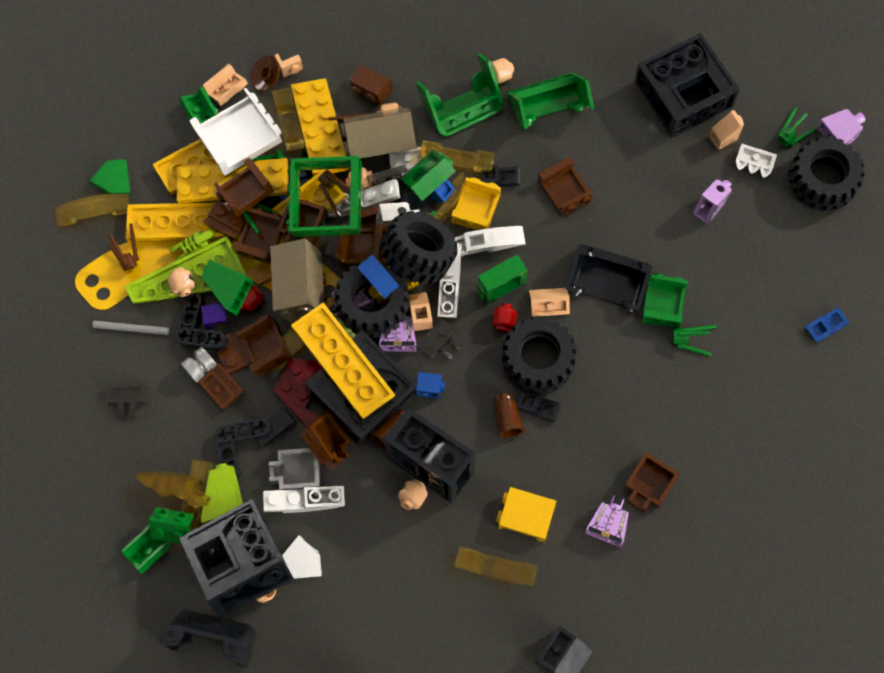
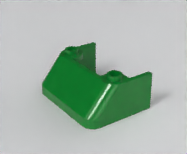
M481 53L477 54L481 71L475 73L471 79L473 89L444 103L441 102L437 95L430 94L428 89L419 81L415 82L427 114L437 131L443 136H449L500 112L504 106L491 61Z
M568 73L507 92L517 122L524 129L532 125L536 117L566 108L573 109L574 112L584 110V107L595 109L589 80L577 73Z

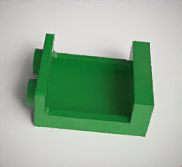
M660 273L650 274L641 323L675 329L680 328L688 281L677 276L671 278Z

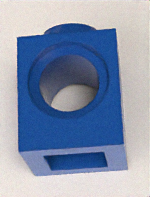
M447 179L429 195V198L436 202L445 203L456 189Z
M418 373L417 396L440 399V393H444L445 381H442V374Z

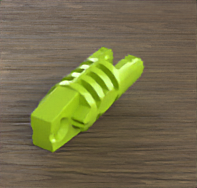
M212 229L204 233L199 230L169 248V251L172 253L182 248L184 254L174 259L177 261L209 245L207 241L213 238L215 234Z

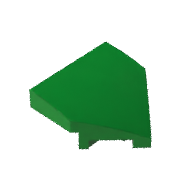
M126 160L106 161L89 183L102 190L106 197L109 195H129L130 186Z

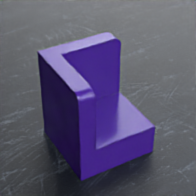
M221 303L201 306L203 324L206 330L214 329L213 323L227 320V310Z

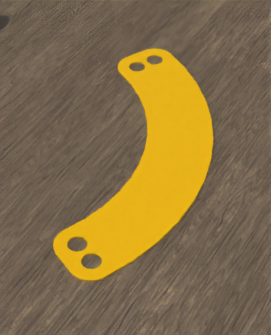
M211 239L207 242L208 244H211L220 239ZM229 239V241H230V243H231V245H232L233 242H234V240ZM183 240L136 241L137 254L140 260L136 261L137 267L127 271L121 268L119 261L110 250L78 272L75 278V286L93 308L98 310L109 309L129 296L125 288L126 285L175 262L174 259L177 256L184 254L182 248L172 253L169 251V248ZM131 241L119 246L123 255L129 252L133 255ZM236 254L248 278L254 281V283L260 284L272 291L271 264L264 263L258 267L252 259ZM322 263L323 273L326 274V284H323V287L332 285L336 288L338 280L341 279ZM89 275H96L99 278L96 286L88 287L85 284V280ZM100 288H108L110 290V296L106 300L97 298L96 294ZM331 297L327 298V302H324V304L329 308L335 302Z

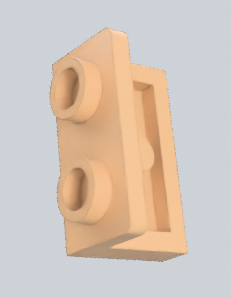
M228 64L204 83L203 88L209 94L211 100L222 106L248 83L245 78L237 74L233 67Z

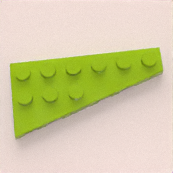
M226 236L126 285L125 288L133 304L178 298L180 295H174L171 292L168 277L171 275L170 272L172 270L185 268V270H189L192 273L195 282V288L191 291V294L211 293V289L201 277L204 267L208 264L209 260L245 276L247 275L236 253L231 249L232 245Z

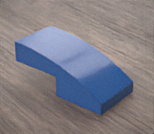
M373 255L357 267L384 299L399 286Z
M837 307L825 316H821L807 325L806 329L817 343L847 326L849 321L839 307Z

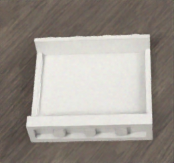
M244 88L247 95L246 98L200 124L196 117L189 120L224 176L244 165V161L248 158L254 159L282 142L279 136L282 132L278 125H273L274 121L270 114H265L266 110L262 103L258 104L259 101L254 93L250 94L247 88Z

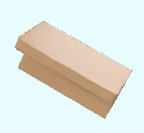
M567 289L529 290L532 317L570 314Z

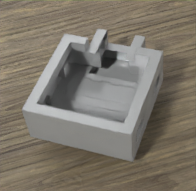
M310 448L278 450V461L269 462V481L271 485L279 484V490L320 487L319 461Z

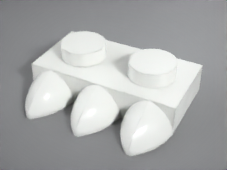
M741 144L735 162L738 170L748 166L751 174L760 170L762 177L765 178L771 174L777 154Z

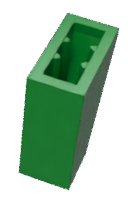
M209 260L208 264L204 267L201 276L223 307L237 316L254 281L212 260Z

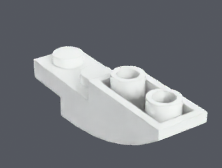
M393 179L361 190V211L400 199L398 181ZM344 193L347 198L336 206L341 217L350 215V195ZM333 209L328 213L330 218L337 217Z
M522 226L483 229L466 232L462 236L455 237V241L458 244H462L461 256L484 251L494 252L526 245Z
M457 243V256L446 275L440 280L437 317L457 318L462 244Z
M344 486L263 491V512L297 513L345 506Z

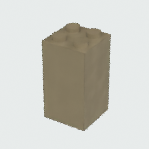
M408 107L343 118L344 123L340 124L343 137H347V141L344 142L346 156H359L361 159L417 149L411 111Z
M306 239L270 246L273 311L290 323H295L317 306L324 303L322 252Z

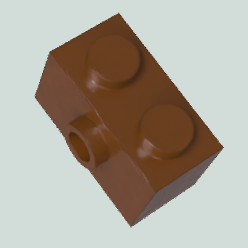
M363 65L349 79L353 93L366 97L371 103L375 102L381 105L393 91L389 78Z

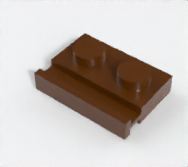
M217 200L203 223L236 241L238 235L242 233L247 219L243 213L238 217L233 211L229 213L224 204Z
M237 330L232 334L226 335L229 339L227 348L222 351H216L223 367L230 375L252 364L242 339L236 335ZM222 339L220 341L214 340V342L218 344V342H222Z
M217 363V366L211 369L198 383L223 410H226L245 390L220 363Z

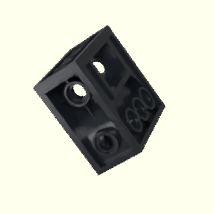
M701 33L639 63L634 81L671 138L733 108L740 90ZM701 90L706 99L688 107L683 98Z
M363 330L352 340L389 388L394 391L395 397L362 420L358 417L359 414L342 392L330 381L331 378L323 368L305 383V393L324 412L330 409L345 433L359 447L370 438L372 432L385 423L392 414L396 413L415 394L418 386Z
M407 407L384 438L387 459L416 480L421 481L426 487L451 504L475 473V452L409 407Z
M253 499L179 538L206 599L220 620L294 580ZM257 537L256 542L253 544L249 543L251 538ZM259 552H265L263 557H256ZM228 558L232 568L210 578L207 568Z

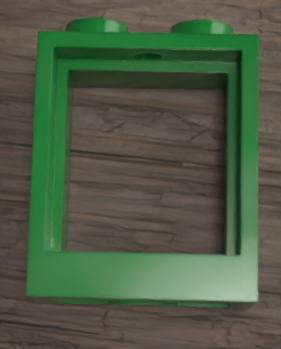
M432 150L400 179L415 196L423 201L456 171L452 167L454 163L447 155L445 156L441 151L438 153Z
M518 254L478 276V283L476 284L478 290L476 293L481 301L484 300L488 305L526 284L528 270Z

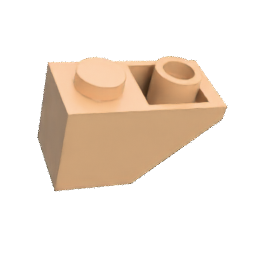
M735 110L727 114L711 129L709 137L718 151L738 141L744 123L741 116L737 115Z
M427 292L409 295L414 331L433 329Z

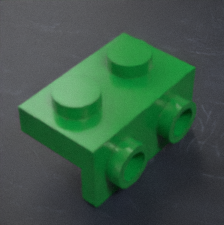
M199 87L196 94L180 97L179 102L189 120L196 117L201 124L218 114L217 108L213 106L209 94L205 92L203 87Z
M156 508L148 519L150 539L182 544L179 538L190 532V524L194 519V515Z
M148 525L121 552L143 574L172 545L169 542L150 539Z

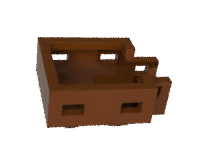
M300 199L299 227L323 226L328 213L326 207ZM286 206L277 229L278 233L285 237L284 243L306 239L315 246L319 236L291 238L290 232L287 231L286 221L289 219V213Z
M330 409L318 415L299 432L321 465L325 464L329 470L340 465L341 461L349 456L344 447L351 440Z
M645 452L624 486V489L632 493L627 503L642 513L645 512L649 504L659 509L680 473Z

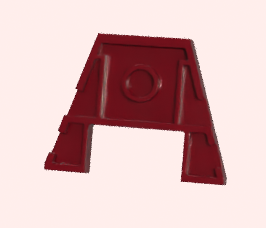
M292 358L273 391L307 426L318 414L307 409L312 399L305 393V383L322 366L317 361Z

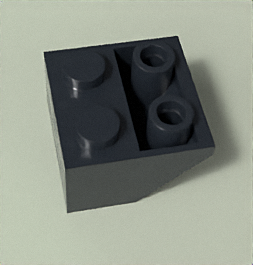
M559 625L535 663L549 673H579L593 651L578 637Z

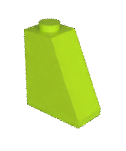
M223 463L216 465L214 470L209 471L201 515L202 523H208L243 504L234 466Z

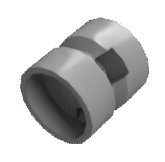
M202 347L193 353V358L188 357L180 364L196 383L205 376L204 372H209L217 366L216 362Z

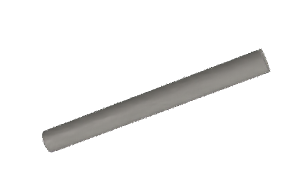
M93 321V328L169 335V328Z

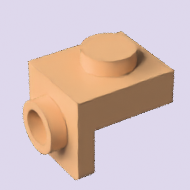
M278 54L275 55L283 77L297 74L303 69L299 55L281 61Z

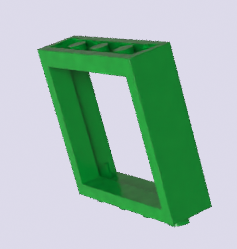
M359 156L291 159V166L288 169L290 183L287 184V192L290 195V201H287V212L289 213V219L286 221L287 231L293 237L361 235L362 162ZM351 168L350 225L299 227L300 170Z

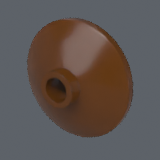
M267 55L261 57L256 62L251 75L252 83L256 89L266 91L275 85L280 73L277 59Z

